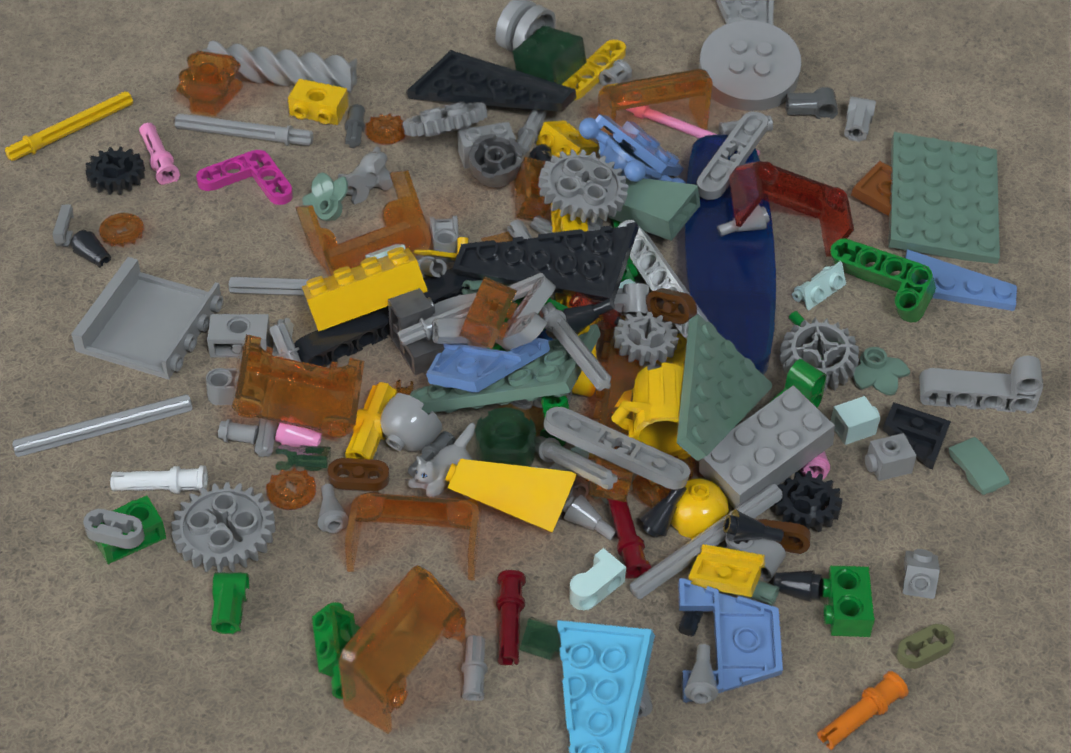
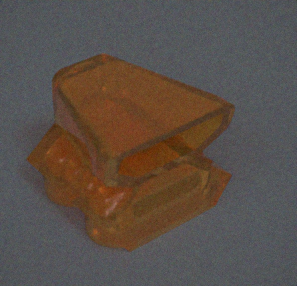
M197 51L187 57V68L179 73V84L175 90L189 99L192 114L216 117L243 88L242 82L235 78L241 64L231 55Z

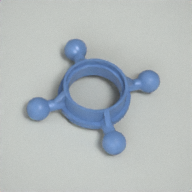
M585 118L581 121L579 125L581 136L585 139L595 138L598 140L600 156H606V163L614 161V169H622L621 176H626L632 182H638L645 178L686 183L681 178L672 179L668 175L657 172L633 154L634 151L629 146L621 144L612 138L613 134L608 135L602 131L594 118Z

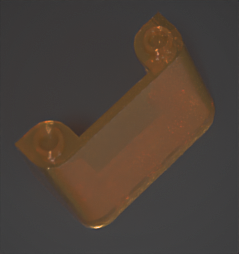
M246 334L238 354L232 408L239 416L243 418L256 417L321 431L337 438L344 437L352 432L356 425L365 361L350 358L348 365L344 367H337L338 363L332 361L330 367L326 368L272 355L273 348L267 347L266 351L262 349L260 337Z

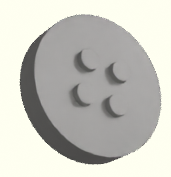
M756 20L735 21L719 27L705 40L700 53L699 78L706 93L713 100L724 106L744 111L767 110L784 103L786 94L794 93L800 75L801 55L794 40L780 28Z

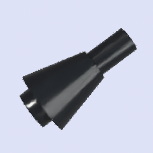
M609 298L595 305L565 308L563 313L566 316V322L578 335L598 319L600 315L615 309V304Z
M684 486L680 489H671L666 498L664 497L640 518L644 523L642 528L654 537L659 535L666 536L677 508L676 504L687 488Z
M734 510L731 515H727L723 525V531L727 534L729 541L759 540L764 538L781 542L784 534L782 529L765 526L763 523L738 510Z

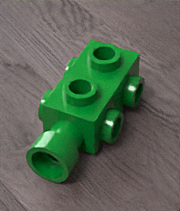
M333 602L312 616L318 670L322 674L333 677L331 679L332 695L335 698L348 699L354 697L359 692L358 678L355 673L362 669L365 661L364 653L359 651L358 646L361 628L355 624L354 613L344 610L342 603Z

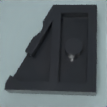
M893 402L884 423L883 431L889 436L904 433L916 454V458L928 468L933 469L951 421Z

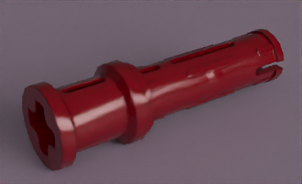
M617 488L619 495L617 497L615 489L607 492L606 499L609 503L619 538L617 552L623 558L624 565L626 566L625 578H638L651 569V564L646 560L643 552L645 549L644 540L637 536L625 490Z
M505 570L497 576V583L500 586V596L496 599V606L500 611L498 663L500 665H513L514 659V664L518 665L520 613L525 607L522 588L526 583V576L518 570Z

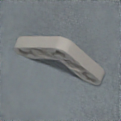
M543 276L534 284L497 335L495 342L506 351L532 342L545 328L547 322L538 313L556 288L550 280Z

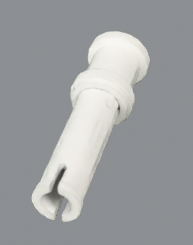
M205 465L199 466L198 469H181L179 466H174L170 468V471H115L111 473L112 477L110 479L112 491L170 490L174 494H180L181 491L199 490L201 493L200 488L203 487L207 490L208 473Z

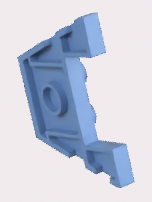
M599 114L595 119L600 129L602 127L606 128L613 134L612 138L621 144L629 146L634 151L633 154L660 174L677 177L684 168L678 163L680 161L679 158L670 151L666 152L654 137L648 135L635 122L626 121L623 127H620L606 115Z
M536 338L530 343L512 348L509 352L470 346L468 343L443 344V352L437 353L426 374L429 384L477 393L547 353L550 350L549 342L547 339Z
M679 579V611H713L716 670H713L718 694L782 674L779 608L741 596L735 598L719 593V589L709 586L703 588L691 584L690 580ZM683 670L682 672L683 702L692 701L684 693L692 670Z

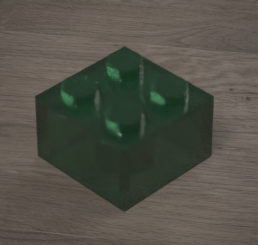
M544 25L512 51L516 71L561 85L587 63L583 37Z

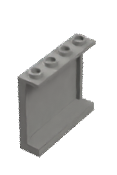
M127 257L71 333L75 351L169 380L174 371L178 372L182 368L187 352L193 351L196 347L197 337L201 331L205 332L208 329L210 315L221 310L223 296H221L220 285L215 282L210 291L207 292L140 272L137 259Z

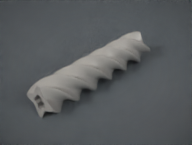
M210 41L207 49L202 50L204 61L203 75L207 77L222 75L232 80L247 78L256 83L272 81L281 86L296 84L300 78L347 88V91L350 93L353 86L357 84V58L349 63L339 55H332L323 60L314 52H308L298 57L293 51L288 49L281 50L274 55L267 47L263 46L257 47L250 52L242 44H233L225 49L217 41Z

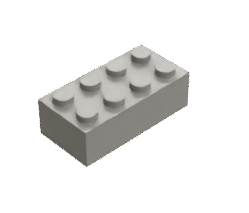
M793 385L732 429L708 456L699 460V472L706 480L718 485L727 497L728 502L736 509L768 485H779L832 446L835 425Z

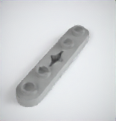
M748 112L743 115L698 177L696 185L698 186L700 197L706 200H713L719 198L724 193L766 133L768 118L764 114Z
M553 407L547 411L544 428L551 435L668 489H680L687 484L690 469L682 460L570 409Z

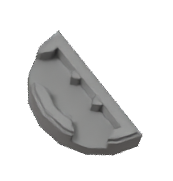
M71 204L61 205L52 234L56 246L70 245L73 231H68L70 219L74 218L73 206L71 207Z

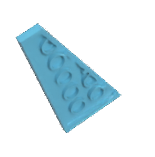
M557 620L561 640L560 658L563 662L564 672L563 691L566 723L570 737L569 753H630L655 638L654 632L651 629Z

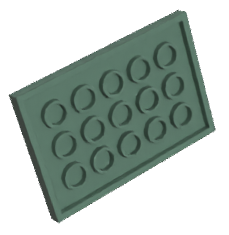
M894 132L891 140L892 183L890 192L892 194L890 197L891 210L889 213L888 247L902 250L908 249L914 252L966 261L998 264L1000 246L997 149Z

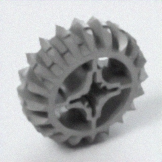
M815 317L811 324L805 319L801 322V326L794 324L791 332L785 334L784 341L780 347V361L783 364L784 373H788L798 359H803L827 375L824 392L827 390V385L835 391L839 383L845 385L848 382V378H852L855 368L859 362V348L855 345V336H849L848 328L840 330L839 322L830 325L828 318H826L823 323H819Z

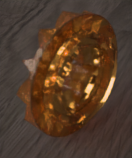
M380 113L378 118L371 117L370 122L366 123L367 137L377 144H394L406 136L401 117H393L391 113L385 116Z
M130 213L111 215L101 223L99 233L104 243L109 242L112 247L120 244L123 248L125 243L128 242L135 245L136 239L142 238V232L144 231L142 220ZM126 227L127 231H122L120 234L117 233V230L121 231Z
M295 466L291 471L281 469L278 475H271L270 482L266 484L269 501L274 506L285 510H295L306 506L313 500L316 494L314 477L309 476L307 470L298 471ZM286 481L296 486V494L289 488H286Z

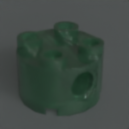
M495 408L489 411L488 416L484 417L483 420L481 417L475 427L476 461L530 467L536 455V429L533 420L530 418L529 421L525 417L524 412L514 408Z

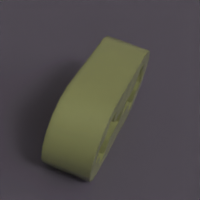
M943 624L930 625L900 641L896 653L897 659L906 668H920L951 651L955 640L954 633ZM934 635L938 639L942 637L945 639L944 644H942V642L936 641L932 644L930 643L932 642ZM907 649L912 652L920 649L917 657L913 654H906Z

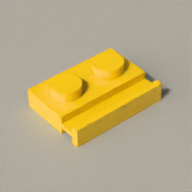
M703 544L701 554H698L688 576L691 584L703 588L709 586L719 589L720 592L752 597L761 576V569L765 566V555Z

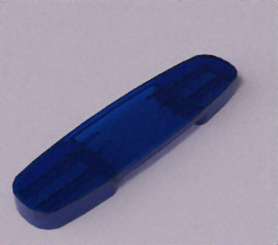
M706 135L699 138L693 144L689 160L687 184H697L698 177L729 135ZM755 147L719 198L706 200L699 196L700 207L684 225L686 279L689 294L708 321L714 325L717 332L726 340L731 341L736 350L745 358L750 359L755 368L764 375L769 367L775 328L776 262L768 193L762 165ZM758 203L760 207L766 208L769 215L766 229L735 231L724 236L719 235L717 226L733 221L734 218L754 204Z

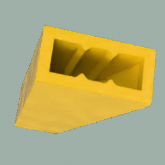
M460 459L458 465L451 464L445 480L450 482L448 489L553 533L577 474L571 471Z

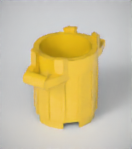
M666 362L661 363L662 367L647 370V367H644L635 379L633 402L622 401L612 415V421L623 429L628 430L629 437L671 456L678 455V458L686 459L691 455L677 444L684 368ZM630 411L633 412V420L626 418Z

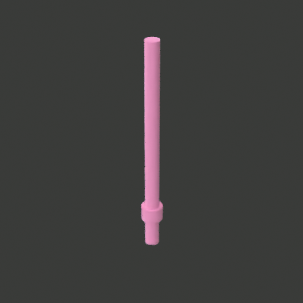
M622 97L617 101V107L634 113L635 117L653 120L721 147L727 139L650 109L649 105L642 102L635 103ZM754 149L749 158L756 160L760 151Z

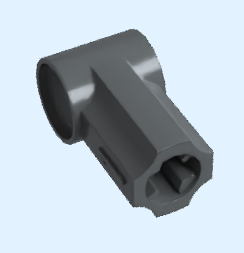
M821 87L814 93L786 94V113L788 115H816L817 119H821L820 117L834 119L838 114L835 92L829 87Z

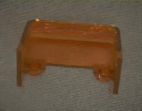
M692 69L610 83L599 91L597 117L599 114L606 115L616 122V111L690 98L689 108L700 128L707 130L713 82L706 70ZM602 127V131L608 135L611 134L606 128Z
M409 170L389 173L398 199L388 202L383 208L382 217L385 227L340 244L337 243L335 235L331 230L320 228L313 205H299L295 207L308 246L328 276L334 275L333 272L342 267L349 266L350 269L361 265L360 262L366 259V254L394 244H404L405 248H409L414 256L419 255L414 253V250L429 249L431 236Z
M368 492L358 495L352 501L345 538L347 572H354L362 522L410 524L469 529L468 580L475 581L482 522V507L476 500L460 497Z
M419 565L414 566L347 643L340 656L339 665L344 708L387 734L392 730L391 712L395 708L399 709L408 696L406 678L441 636L446 639L453 638L460 643H463L466 639L465 626L467 619L465 618V610L430 571Z

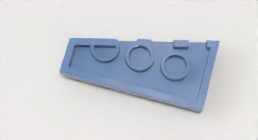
M907 249L906 259L924 264L931 269L936 284V290L932 298L1010 311L1015 310L1016 285ZM919 280L916 284H924L927 280Z

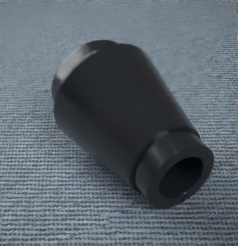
M80 230L72 237L70 245L75 254L97 265L99 268L103 266V263H108L111 260V255L93 232Z
M814 570L776 572L774 586H779L780 593L811 602L812 599L820 600L822 574H815Z

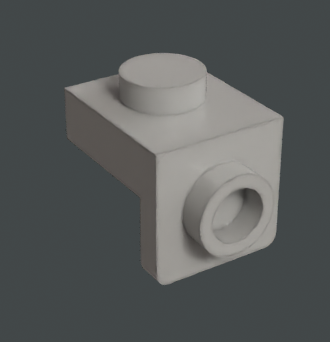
M916 549L914 552L906 550L904 557L905 578L903 594L933 599L936 594L940 572L938 555H933L932 552L924 549Z

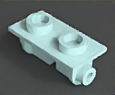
M839 261L831 267H824L820 273L811 278L810 282L807 281L801 286L795 287L792 293L793 299L796 302L804 301L806 309L810 310L846 285L842 262Z

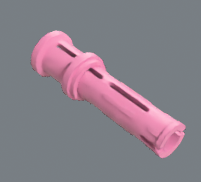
M152 123L143 124L139 129V133L151 156L150 166L156 171L157 181L161 185L177 181L180 177V171L173 165V156L165 150L155 125L153 126Z

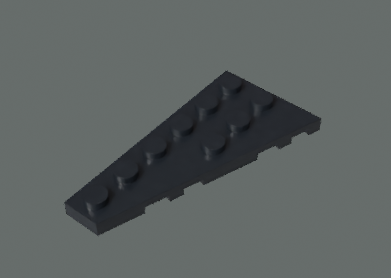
M453 50L444 55L406 90L408 99L453 103L465 102V104L478 102L488 106L563 112L576 98V89Z
M637 222L627 223L625 227L612 228L609 225L601 226L600 230L584 232L582 229L538 234L537 238L524 239L522 236L514 237L513 241L496 243L495 240L461 244L452 269L458 275L507 284H515L536 274L543 273L556 286L555 293L598 301L611 298L614 302L639 226Z

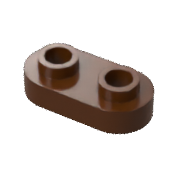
M660 288L647 295L646 305L648 312H652L655 318L662 315L663 321L684 324L697 315L696 302L687 293Z
M339 458L332 461L328 466V480L337 489L379 491L389 483V467L383 461L376 459ZM344 474L348 475V477H339ZM372 476H377V477H378V478H375V479H369V478L372 477Z
M757 519V521L765 526L783 530V539L777 543L784 548L785 552L802 554L809 549L811 533L805 526L797 523Z

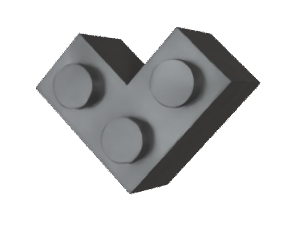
M418 288L388 299L390 337L414 375L428 371L437 353H442L444 350L443 344L434 343L433 336H430V340H427L425 337L406 346H403L398 338L400 330L419 323L420 318L425 320L435 314L433 301L430 297L426 298L421 289Z

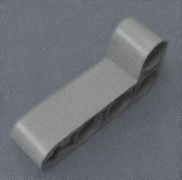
M1034 356L1019 357L1013 364L1011 374L929 368L922 371L919 375L920 401L923 405L956 407V405L967 406L968 409L986 410V408H995L997 411L1004 412L1019 410L1032 413L1037 407L1043 389L1041 362Z

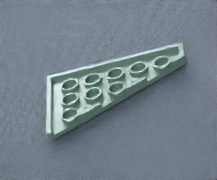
M699 314L689 319L677 444L696 461L708 456L772 388V383L755 368L753 362L740 354L731 341L723 338L717 332L714 325L706 322Z
M593 324L590 325L588 332L578 335V337L592 352L601 333L598 325ZM555 339L548 341L550 350L547 353L477 393L432 384L412 391L410 396L424 404L421 409L428 415L431 411L451 413L461 408L471 407L478 409L485 405L496 403L506 405L516 400L526 399L527 401H533L540 397L551 395L561 397L571 392L582 370L560 341Z

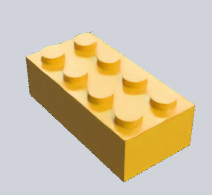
M397 247L388 251L387 256L379 259L377 257H369L360 262L361 265L350 269L349 266L335 270L333 272L334 275L324 279L322 276L309 279L306 282L307 285L302 286V290L318 331L387 307L388 299L420 288L423 293L428 292L418 261L410 249Z

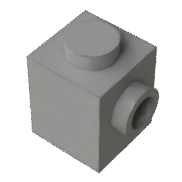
M904 433L870 441L868 453L865 455L866 468L869 472H874L878 481L912 473L916 460V454Z

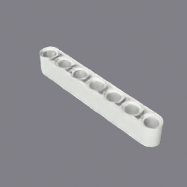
M626 220L622 222L618 227H625L627 226V223H633L635 221ZM639 226L630 258L650 289L654 291L665 288L689 294L651 238ZM697 305V314H699L706 322H709L706 316L703 314V312ZM689 322L684 324L674 323L680 333L687 339Z

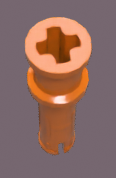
M888 671L884 674L881 682L874 687H867L863 691L861 700L824 729L818 731V738L823 743L828 740L829 743L826 746L833 750L837 744L874 715H884L888 711L889 705L898 698L904 699L909 694L906 683L898 674Z

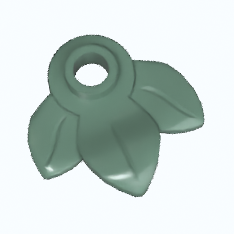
M321 172L312 182V192L303 197V206L310 214L318 215L324 221H334L342 213L341 201L347 195L348 182L344 176L333 181L329 175Z
M870 347L861 354L860 365L855 368L853 378L856 386L860 389L873 386L879 392L891 396L897 392L898 378L908 376L910 370L902 360L887 357L883 349Z

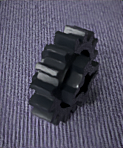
M109 147L107 152L98 151L99 156H91V162L86 163L87 181L90 182L91 188L97 187L99 193L107 190L108 195H111L113 191L117 190L119 194H122L125 188L132 191V185H140V179L145 178L144 161L139 153L133 154V149L131 148L125 152L123 147H119L117 151Z
M807 471L806 477H801L798 472H795L793 480L788 477L783 481V484L777 485L783 494L782 499L774 504L776 506L775 513L776 515H783L782 522L789 523L791 521L792 523L805 526L809 531L810 527H815L818 532H821L823 524L827 527H832L833 519H839L843 498H840V489H833V480L822 481L823 474H819L814 478L811 471Z

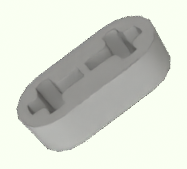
M95 509L87 513L83 520L87 537L96 542L131 549L139 546L145 537L142 522L134 516L105 509Z

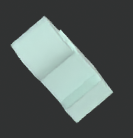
M604 548L594 555V566L586 573L577 574L571 579L569 592L571 605L578 610L593 608L625 582L626 566Z

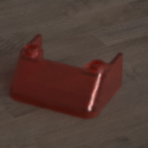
M766 161L738 165L730 174L729 179L735 223L738 227L744 224L761 200L764 199L819 219L826 257H832L830 250L835 241L843 238L847 239L854 231L849 200L846 192L841 188L829 186L774 166Z

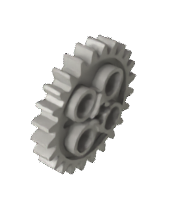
M459 102L444 105L445 108L437 107L424 110L419 113L420 115L412 116L413 118L403 121L405 135H425L429 137L446 133V131L452 132L468 128L472 123H478L487 118L486 106L478 102L473 104Z
M571 149L569 156L561 151L559 158L553 155L550 162L546 161L544 168H541L538 187L541 188L539 194L545 196V204L552 203V211L560 209L561 217L570 214L571 221H574L576 217H580L582 223H585L586 218H590L593 223H596L598 217L603 221L607 220L608 215L615 217L616 211H621L623 204H625L629 186L625 184L627 178L621 176L622 169H614V161L606 163V156L598 159L596 158V152H592L588 156L585 150H581L580 155H577L573 149Z
M229 482L225 483L223 489H219L216 483H214L210 492L202 487L200 488L201 495L199 497L192 493L189 494L191 503L182 501L180 503L182 511L174 512L175 521L171 522L173 530L171 533L177 553H182L185 562L192 559L194 568L203 563L205 572H208L212 566H217L218 572H222L224 566H229V569L234 572L235 564L237 563L246 568V559L251 558L254 561H258L257 551L267 552L266 543H273L272 533L276 532L274 512L271 511L270 502H264L262 493L254 496L253 487L248 488L244 492L241 483L235 489H230Z

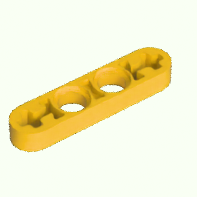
M608 40L563 81L562 85L576 89V98L574 100L581 99L600 81L599 74L601 71L610 69L618 59H624L626 53L625 43L620 40ZM603 62L606 65H596V63ZM589 75L592 78H583L582 76Z

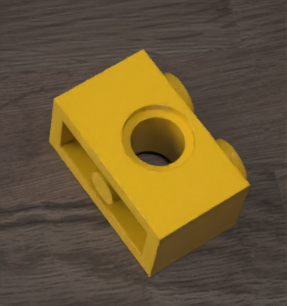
M299 78L288 96L289 113L298 119L305 118L319 121L322 124L338 125L349 106L347 88Z

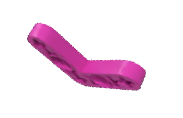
M252 150L199 170L196 175L198 187L204 191H213L253 177L272 203L283 205L290 202L293 198L291 184L268 153L263 150ZM231 169H238V170H240V171L237 172V173H228V172H227V171H229V170H231ZM265 176H274V177H275V178L272 179V180H264V179H263ZM278 186V189L282 194L276 192L275 187Z

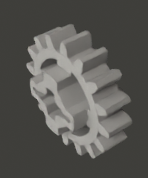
M638 311L636 317L627 314L625 320L620 319L618 321L613 337L615 339L614 347L620 348V356L629 355V362L637 359L640 366H643L645 361H649L652 366H655L656 360L664 363L667 357L672 358L674 356L679 339L677 338L678 331L677 329H671V321L662 322V315L655 318L652 312H648L647 316H643Z

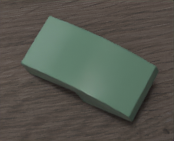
M976 437L948 448L950 457L966 471L967 480L982 495L994 492L998 488L1010 484L1009 477L1001 465Z

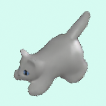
M375 146L372 152H369L362 158L353 172L350 174H338V178L346 177L348 182L347 194L353 195L351 201L354 205L365 201L370 190L374 187L385 191L389 190L394 183V174L388 171L385 166L387 155L381 152L378 146Z
M470 423L454 444L441 449L432 460L425 461L420 456H417L418 465L415 478L409 480L408 486L410 488L426 489L427 496H437L443 493L447 484L450 483L445 478L451 464L458 465L460 459L472 460L466 450V446L474 435L476 425Z

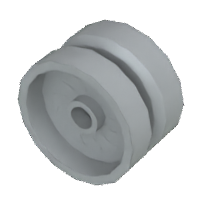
M512 0L502 11L495 30L496 42L499 46L532 61L547 49L553 38L556 27L555 14L551 10L541 5H536V3L530 0Z

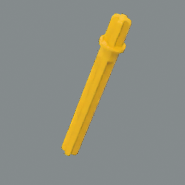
M122 92L31 136L24 135L21 141L6 147L5 153L8 159L12 161L30 153L35 155L36 151L132 105L133 98L129 92Z

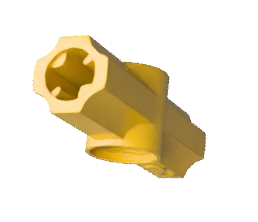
M379 382L377 385H373L364 408L357 410L353 423V435L345 452L346 458L373 459L380 440H385L386 437H383L384 433L380 423L381 414L389 400L397 394V390L388 383Z

